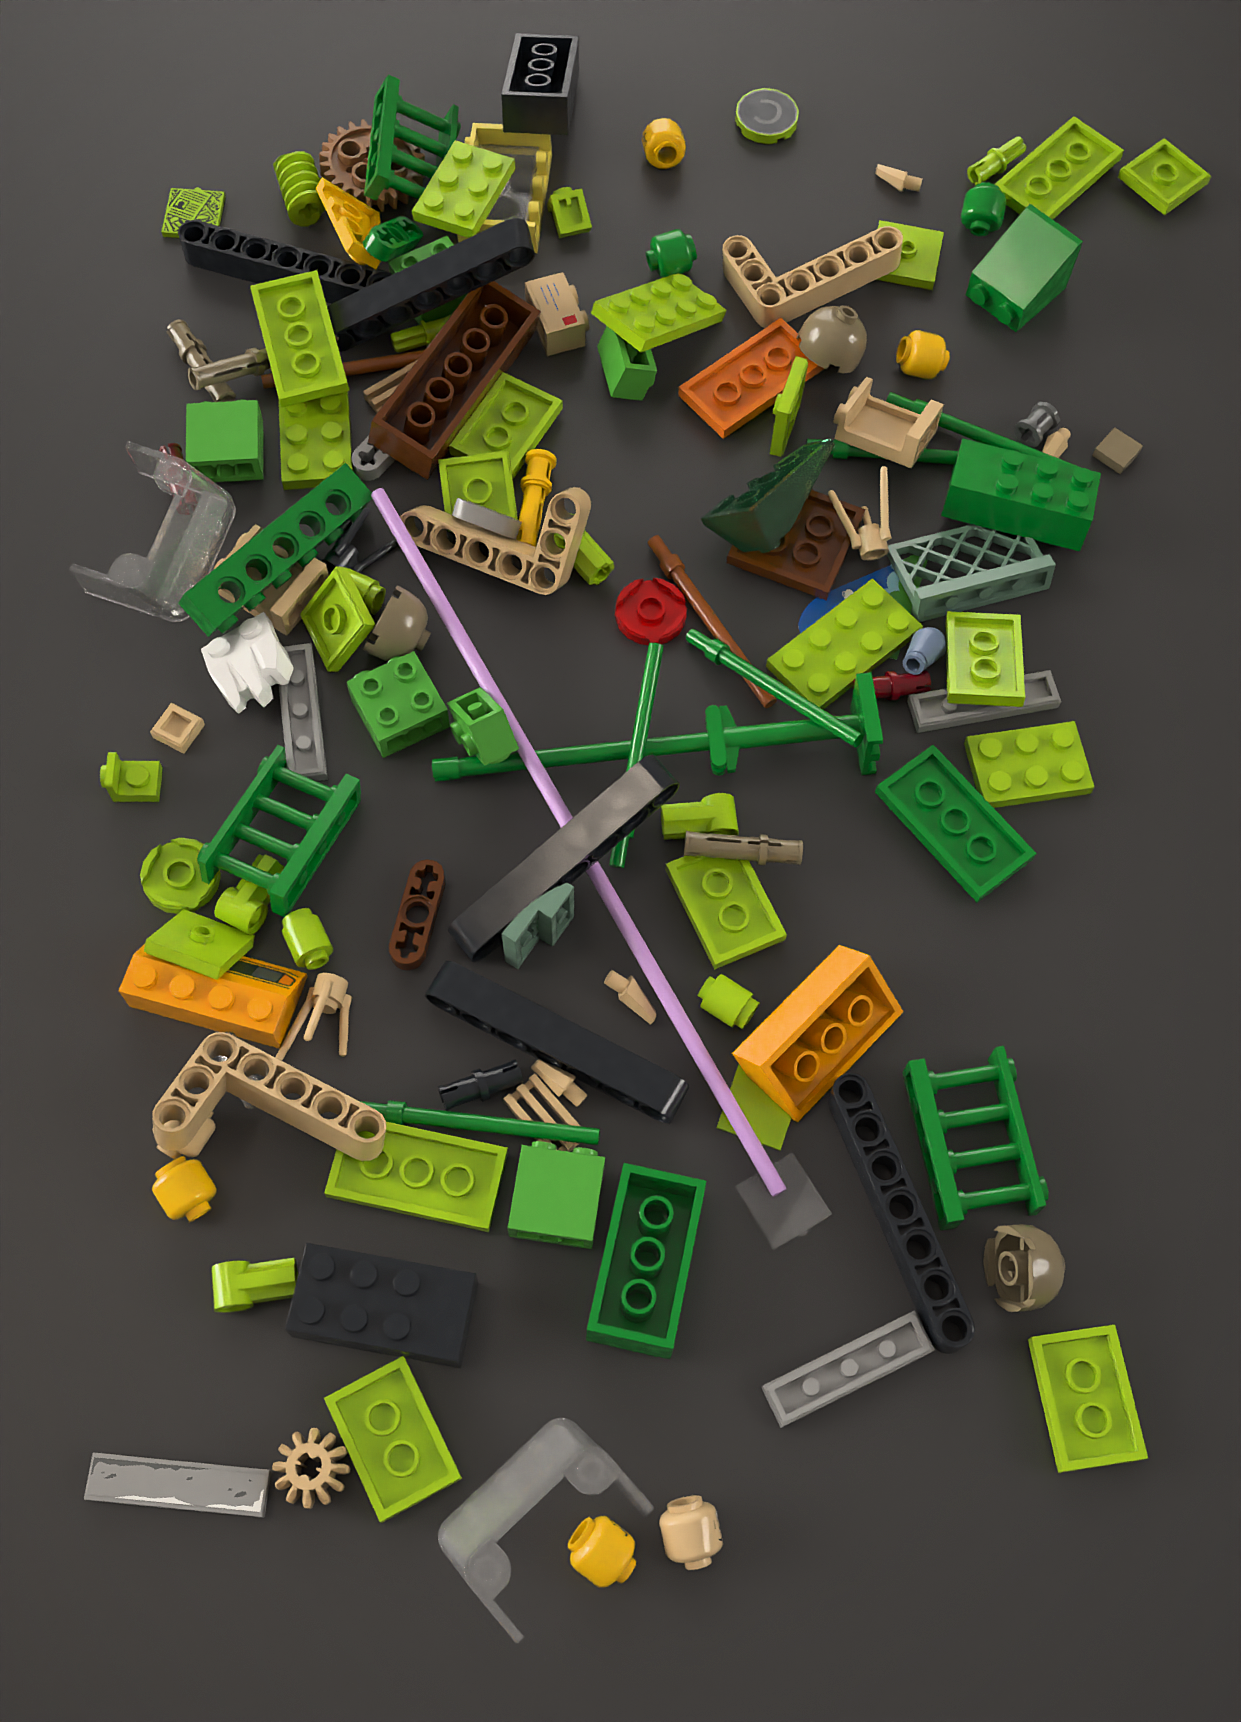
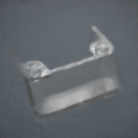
M128 441L125 448L138 473L153 478L163 492L174 495L146 558L132 553L123 554L114 560L107 575L72 563L70 571L85 593L171 622H181L190 616L178 602L185 592L211 572L234 519L236 506L231 495L183 459Z
M567 1418L553 1419L542 1427L445 1519L438 1533V1542L442 1552L516 1644H519L526 1636L494 1599L507 1586L511 1577L510 1560L496 1543L564 1477L577 1491L585 1495L600 1494L614 1482L645 1518L655 1508L613 1459L574 1421Z

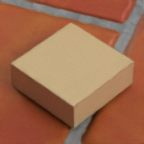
M171 703L150 733L154 739L185 754L205 726L202 718Z

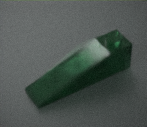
M832 438L804 444L773 466L774 472L765 474L760 478H754L748 482L749 490L741 494L736 499L734 495H729L721 500L701 518L703 525L743 552L760 550L761 553H766L777 548L780 545L779 540L791 530L835 445Z

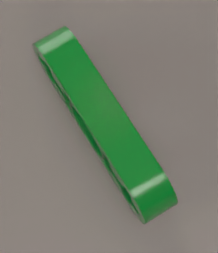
M399 216L372 227L363 241V246L376 259L388 262L413 250L423 237V232L412 220Z

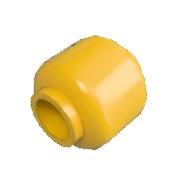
M667 118L656 119L648 124L643 131L642 144L645 156L652 166L658 169H669L681 162L685 155L686 145L682 130L675 121Z
M921 330L912 331L908 336H904L899 342L896 352V362L900 364V369L904 374L926 380L933 379L939 371H944L950 357L949 351L946 350L945 340L940 335Z
M182 1156L171 1161L155 1173L157 1180L152 1186V1191L170 1219L178 1220L186 1216L188 1221L192 1222L211 1210L208 1201L215 1196L217 1189L199 1160H186Z
M598 1516L595 1519L587 1517L579 1524L568 1542L567 1547L571 1550L570 1562L572 1567L599 1588L608 1587L615 1581L622 1584L628 1579L636 1566V1560L632 1557L635 1549L633 1537L607 1516Z

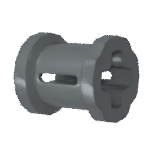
M1037 402L1032 407V413L1026 419L1018 421L1015 425V435L1022 444L1031 448L1037 447L1042 442L1043 435L1049 429L1053 430L1059 425L1060 417L1058 411L1048 402ZM1047 414V416L1043 419L1042 415ZM1032 430L1033 433L1031 435H1028V432Z

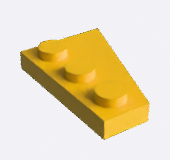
M321 178L316 186V190L345 251L356 263L360 265L367 264L376 270L381 261L367 252L363 246V241L371 228L380 224V212L326 179Z

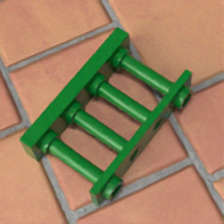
M388 74L376 93L374 100L364 196L377 200L383 189L388 190L392 188L419 200L425 187L395 175L394 170L391 169V163L393 162L431 179L459 135L461 123L458 122L459 106L453 104L443 119L402 100V96L399 95L400 79ZM396 114H402L439 131L438 141L400 125V121L396 119ZM396 137L436 155V166L398 150L397 145L393 144L394 138Z
M277 745L270 757L266 756L262 759L257 770V776L210 843H205L200 849L197 863L199 864L202 882L210 884L219 869L267 889L272 912L285 917L297 902L361 802L360 779L345 774L338 786L333 785L329 787L287 769L285 747ZM278 782H281L325 801V806L320 814L316 813L311 816L269 798V795ZM260 810L305 829L306 835L300 844L295 843L292 845L249 825ZM241 839L287 859V864L281 874L276 873L272 875L233 858L229 854Z
M998 1046L988 1057L989 1065L934 1074L933 1070L928 1071L925 1058L908 1061L902 1072L940 1231L957 1228L965 1220L964 1215L970 1209L1025 1200L1028 1216L1037 1215L1046 1207L1045 1201H1048L1049 1197L1047 1183L1044 1177L1039 1176L1014 1085L1017 1078L1015 1063L1011 1057L1007 1058L1004 1046ZM994 1081L999 1104L944 1113L942 1109L937 1110L934 1095L937 1094L938 1090ZM1004 1120L1010 1144L955 1153L952 1149L947 1150L944 1138L947 1129ZM1014 1160L1020 1184L964 1193L961 1189L957 1190L953 1175L957 1173V1169Z

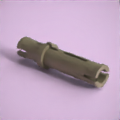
M178 319L168 325L166 333L178 347L179 356L184 363L189 364L193 368L213 363L206 353V346L201 340L196 339L184 320ZM226 382L205 387L214 402L235 401L234 397H236V394Z
M254 347L247 349L245 354L195 368L191 367L188 369V379L194 390H200L204 387L250 374L253 376L263 375L265 370L271 369L266 348L258 350Z
M686 831L684 856L757 861V865H766V862L801 865L803 841L772 839L764 834H760L759 837H742Z

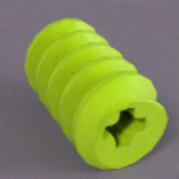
M303 151L283 154L275 160L273 167L288 217L293 224L309 227L315 224L326 210L316 190L320 177L315 167L314 158Z

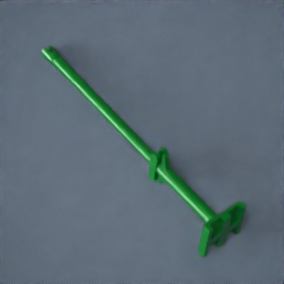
M872 672L858 673L855 678L850 708L851 715L834 717L864 735L861 744L857 747L861 775H871L877 773L875 761L880 759L879 744H883V735ZM710 705L705 710L706 732L647 738L644 757L652 754L663 756L709 751L712 773L721 776L725 774L726 766L728 773H735L740 749L840 738L810 719L737 727L727 705L719 707ZM631 740L534 751L544 768L625 760L629 757ZM518 752L510 753L509 757L500 763H489L487 765H484L476 756L432 759V771L435 782L461 779V777L528 770Z

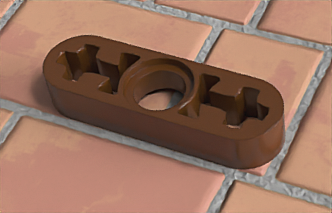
M425 859L414 864L410 870L389 943L391 960L396 967L402 970L418 968L424 962L446 885L444 870L434 860ZM427 872L433 873L434 880L436 881L429 882L426 897L421 895L423 887L420 878H425ZM414 906H423L429 911V915L421 923H412L406 917L407 912ZM408 932L414 934L413 947L417 953L410 952L408 958H403L401 950L398 948H405L407 946Z

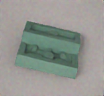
M565 883L546 892L531 902L510 922L502 933L506 963L519 969L539 939L552 947L574 917V886Z

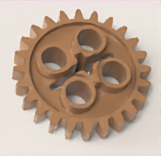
M362 119L361 126L356 127L350 121L349 130L339 126L337 127V135L329 133L328 142L322 143V152H319L321 177H324L327 181L371 208L373 205H378L381 212L384 211L385 204L389 203L392 208L397 209V200L405 204L408 203V195L392 188L388 190L383 189L377 200L364 196L372 126H368L367 122ZM396 137L394 138L393 144L397 145L398 150L425 161V154L421 153L420 148ZM393 162L391 163V169L394 170L395 175L423 187V178L425 176Z

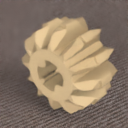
M311 1428L308 1443H306L302 1434L297 1431L292 1434L296 1445L294 1450L284 1444H281L278 1448L280 1453L287 1456L288 1459L287 1462H274L272 1469L280 1473L286 1472L287 1475L278 1479L275 1482V1486L278 1490L292 1486L286 1497V1501L294 1504L303 1493V1507L311 1509L314 1505L315 1493H317L322 1504L327 1505L331 1502L327 1491L329 1486L338 1492H342L345 1488L340 1481L335 1479L336 1474H349L350 1466L336 1464V1461L345 1457L348 1451L344 1446L331 1450L337 1438L332 1433H328L320 1443L319 1429ZM310 1457L316 1462L321 1461L322 1468H316L320 1473L314 1479L306 1474L302 1475L301 1472L302 1468H307L303 1463Z

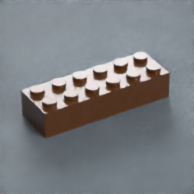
M495 281L469 292L373 418L368 442L428 480L438 467V460L446 456L450 450L449 445L503 372L506 373L532 338L541 311Z

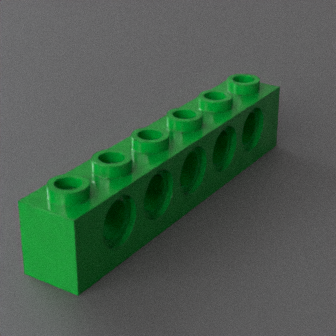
M345 463L185 592L178 604L208 637L217 630L224 634L239 621L235 616L245 607L250 612L265 600L266 596L263 592L273 585L277 590L293 576L289 570L299 563L302 568L305 567L319 554L316 550L319 545L325 541L330 546L345 533L341 527L348 521L354 523L362 510L371 502L372 492ZM326 503L334 504L338 508L340 515L330 513L326 508ZM299 524H306L311 527L314 536L310 537L303 534ZM273 546L283 547L287 551L288 558L278 557L273 551ZM246 567L256 568L260 572L262 580L251 579L246 573ZM218 590H229L234 595L235 602L227 603L223 601L219 596Z

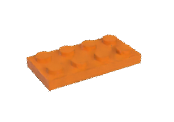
M779 318L680 385L678 396L724 439L775 404L778 393L783 394L795 356L807 359L808 368L805 382L825 368L811 361L800 350L801 338L797 339L798 333L782 318Z

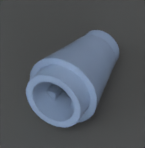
M933 627L919 629L914 633L903 659V667L908 673L918 675L943 657L946 652V639L943 633Z

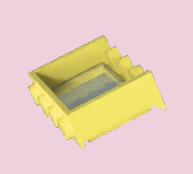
M473 123L471 136L465 137V143L514 158L516 168L478 233L505 220L520 218L527 222L534 252L538 253L552 159L551 135L503 132V124ZM457 235L458 243L468 239L467 237Z

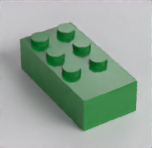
M962 438L941 516L1080 551L1093 521L1101 473Z
M628 1163L623 1164L587 1326L586 1341L670 1360L706 1180Z

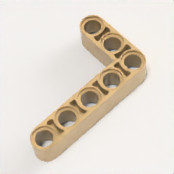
M892 226L881 227L777 278L752 242L747 237L735 235L729 237L723 244V272L755 321L761 327L766 328L779 318H782L787 323L893 272L900 265L903 235L897 228Z
M577 487L568 488L556 494L548 505L537 547L461 520L431 506L422 505L404 512L400 518L416 546L538 594L548 595L564 586L571 576L590 513L591 501L586 491ZM565 498H569L575 504V515H571L566 511L564 507ZM415 517L422 521L424 526L423 532L416 527ZM447 529L455 534L456 544L448 540ZM555 533L560 534L564 538L566 543L565 549H561L555 544ZM480 542H483L488 547L489 557H485L480 552ZM512 554L521 560V570H518L512 564ZM545 567L553 571L555 583L546 579L544 575Z
M225 1032L213 1033L203 1040L153 1110L154 1138L160 1147L169 1151L180 1150L191 1142L226 1091L357 1160L370 1161L377 1158L384 1147L386 1120L377 1110ZM216 1056H226L229 1058L220 1062L212 1060ZM253 1074L263 1075L265 1078L259 1081L250 1080L248 1077ZM198 1087L206 1090L201 1094L188 1092L190 1089ZM289 1093H296L302 1097L297 1100H290L284 1096ZM325 1112H333L338 1117L326 1119L320 1115ZM171 1120L182 1122L180 1126L175 1128L164 1126L166 1122ZM369 1131L375 1137L365 1139L358 1136L357 1133Z

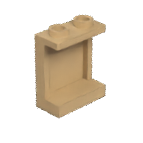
M866 377L859 387L854 386L852 388L847 403L839 405L834 416V424H837L834 439L912 468L935 435L944 404L930 400L923 412L917 414L872 397L870 390L873 379Z
M255 524L248 533L242 534L237 540L234 549L226 558L219 560L214 569L263 530L262 527ZM277 545L273 546V551L278 557L288 558L286 550ZM315 557L303 568L298 563L289 571L293 576L277 590L273 585L263 592L266 596L265 600L249 612L246 607L243 610L253 616L265 612L271 620L273 627L287 636L302 619L300 616L302 610L329 576L326 564ZM246 567V573L251 579L262 580L261 574L256 568ZM218 590L220 596L232 603L235 602L234 595L229 590Z

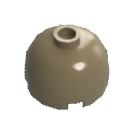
M844 305L840 307L828 306L819 308L807 318L797 335V339L801 338L800 350L811 361L825 369H828L830 364L840 367L838 373L853 372L866 350L867 332L858 318L856 311Z
M398 585L392 594L399 598L391 596L369 637L370 640L375 641L374 645L367 641L363 648L364 651L386 661L395 656L409 654L414 649L421 652L431 632L425 629L428 614L424 604L414 594Z
M1033 1225L998 1226L994 1229L998 1231L996 1237L988 1238L985 1244L983 1259L987 1285L991 1287L996 1284L997 1292L1001 1297L994 1298L995 1301L1008 1312L1031 1311L1044 1307L1058 1295L1064 1281L1065 1261L1058 1245L1049 1234Z

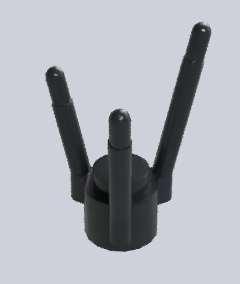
M365 507L354 523L351 521L346 523L343 528L345 533L336 540L334 546L326 554L322 562L326 564L327 570L330 572L336 566L348 567L361 573L363 569L392 551L399 544L394 539L358 563L357 558L360 556V553L350 542L370 513V509Z

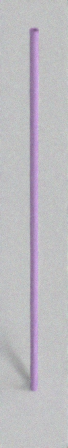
M383 488L376 489L371 494L372 499L478 684L504 709L519 747L517 752L562 828L573 818L386 492ZM597 861L586 871L769 1192L772 1197L779 1195L787 1189L600 863Z

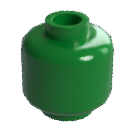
M983 182L977 184L965 194L961 212V223L975 236H987L989 233L998 230L1003 224L1006 196L993 183Z
M674 229L652 237L650 250L645 253L650 270H657L661 278L689 272L692 269L693 261L697 260L696 247L691 235H685L680 229Z

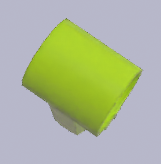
M584 529L573 567L589 585H598L606 580L608 575L614 570V562ZM555 533V544L559 548L565 549L566 543L564 538L560 534Z
M716 793L704 797L701 802L662 805L661 826L664 840L685 838L686 831L738 836L734 796L726 793Z
M259 854L252 863V866L272 875L276 873L281 874L285 868L275 858L267 854ZM241 879L236 887H229L221 894L215 906V917L248 935H253L261 928L266 919L270 896L267 893V889Z
M294 1257L250 1264L248 1261H228L213 1265L214 1311L222 1313L236 1312L252 1308L253 1303L292 1298L299 1274L297 1260Z

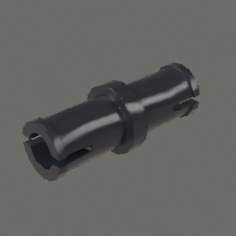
M516 1059L485 1071H481L480 1068L471 1071V1076L445 1085H439L438 1091L445 1110L448 1111L451 1108L479 1098L483 1102L490 1099V1094L521 1085L522 1083L524 1084Z

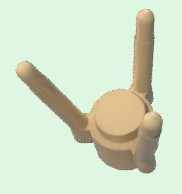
M882 466L880 469L881 528L879 524H872L868 508L863 506L862 508L866 509L863 518L864 526L858 529L859 534H857L836 493L833 490L828 492L833 506L850 537L852 549H859L862 560L878 559L889 552L887 541L892 537L889 529L888 469L886 466Z
M320 973L317 975L314 987L309 988L306 1001L275 1058L283 1061L312 1007L314 1009L304 1034L305 1041L312 1039L322 1013L334 1014L337 1008H339V1055L342 1057L346 1056L349 1008L353 998L346 994L348 987L346 979L331 973Z

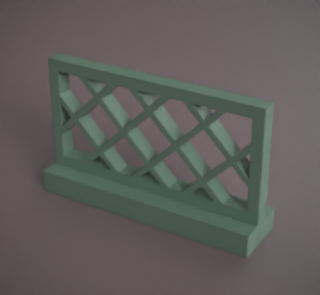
M973 524L888 545L889 552L887 554L912 603L911 614L919 622L946 616L947 611L961 612L1050 589L1056 566L1050 554L1043 556L1033 538L1017 536L1016 539H1012L998 534L997 530ZM975 536L986 540L983 548L965 542L966 538ZM992 543H995L1010 550L1006 556H1003L988 549ZM938 545L953 548L950 556L932 551V549ZM961 551L977 557L974 564L971 565L955 559L958 552ZM1015 551L1029 555L1031 559L1020 562L1012 559ZM911 553L920 558L917 564L914 565L901 560L899 555ZM926 559L944 565L940 573L923 568L922 566ZM984 559L998 564L1000 567L985 570L980 568L979 565ZM949 568L967 574L966 576L954 579L945 576ZM918 576L934 582V584L916 588L913 581Z

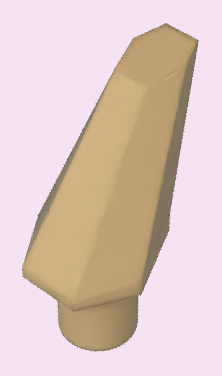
M877 164L876 175L899 192H902L903 188L919 192L922 178L907 175L908 172Z
M1060 428L1049 435L1042 452L1059 458L1068 447L1067 441L1071 436L1070 431L1066 428Z
M610 971L604 984L617 991L619 1000L651 1025L655 1021L656 1010L634 977L630 975L626 979L615 971Z
M540 1059L531 1066V1069L558 1097L563 1094L576 1107L587 1097V1094L573 1082L576 1078L573 1074Z

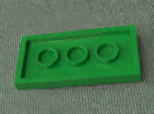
M931 745L876 787L875 793L976 903L1031 862L1037 854L934 745Z

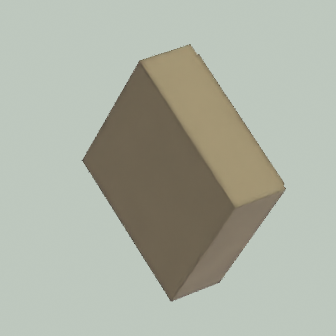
M1114 427L1095 448L1092 456L1121 475L1139 455L1143 445Z

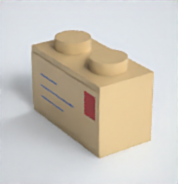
M564 272L525 282L526 302L541 311L536 331L546 355L550 356L585 346V331L590 329L589 320L585 310H579L576 288L574 285L568 284Z

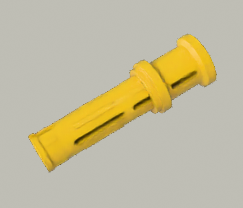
M532 449L526 453L527 471L526 476L521 479L520 483L524 493L519 521L522 523L516 540L534 547L537 546L545 497L552 490V483L550 481L551 471L556 467L557 463L555 455L544 449Z

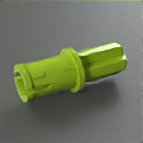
M1017 136L998 149L991 148L983 159L968 167L967 175L971 183H975L976 186L979 183L985 182L992 175L1004 172L1007 164L1026 151L1023 139Z
M451 315L426 323L424 320H421L417 326L392 333L391 342L394 350L400 353L423 345L428 347Z

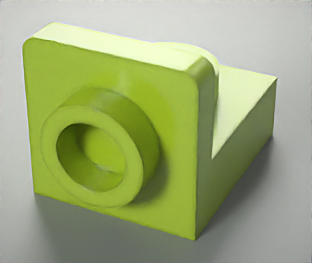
M563 187L555 190L553 195H550L547 209L548 212L553 214L559 238L591 231L592 225L582 188L572 190L571 187Z
M108 752L107 764L102 765L100 769L101 786L106 788L113 802H159L163 767L160 761H121L117 752Z

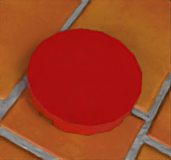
M642 578L634 580L625 586L617 597L615 619L619 630L628 639L640 645H649V643L665 644L677 637L685 626L686 601L683 593L674 584L664 579L653 578V581H643Z

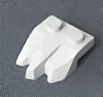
M265 612L245 620L239 627L222 637L213 639L208 645L201 648L212 679L228 704L238 714L246 708L247 701L250 699H256L264 708L273 699L271 686L274 684H288L294 669L287 651L279 642L273 624Z

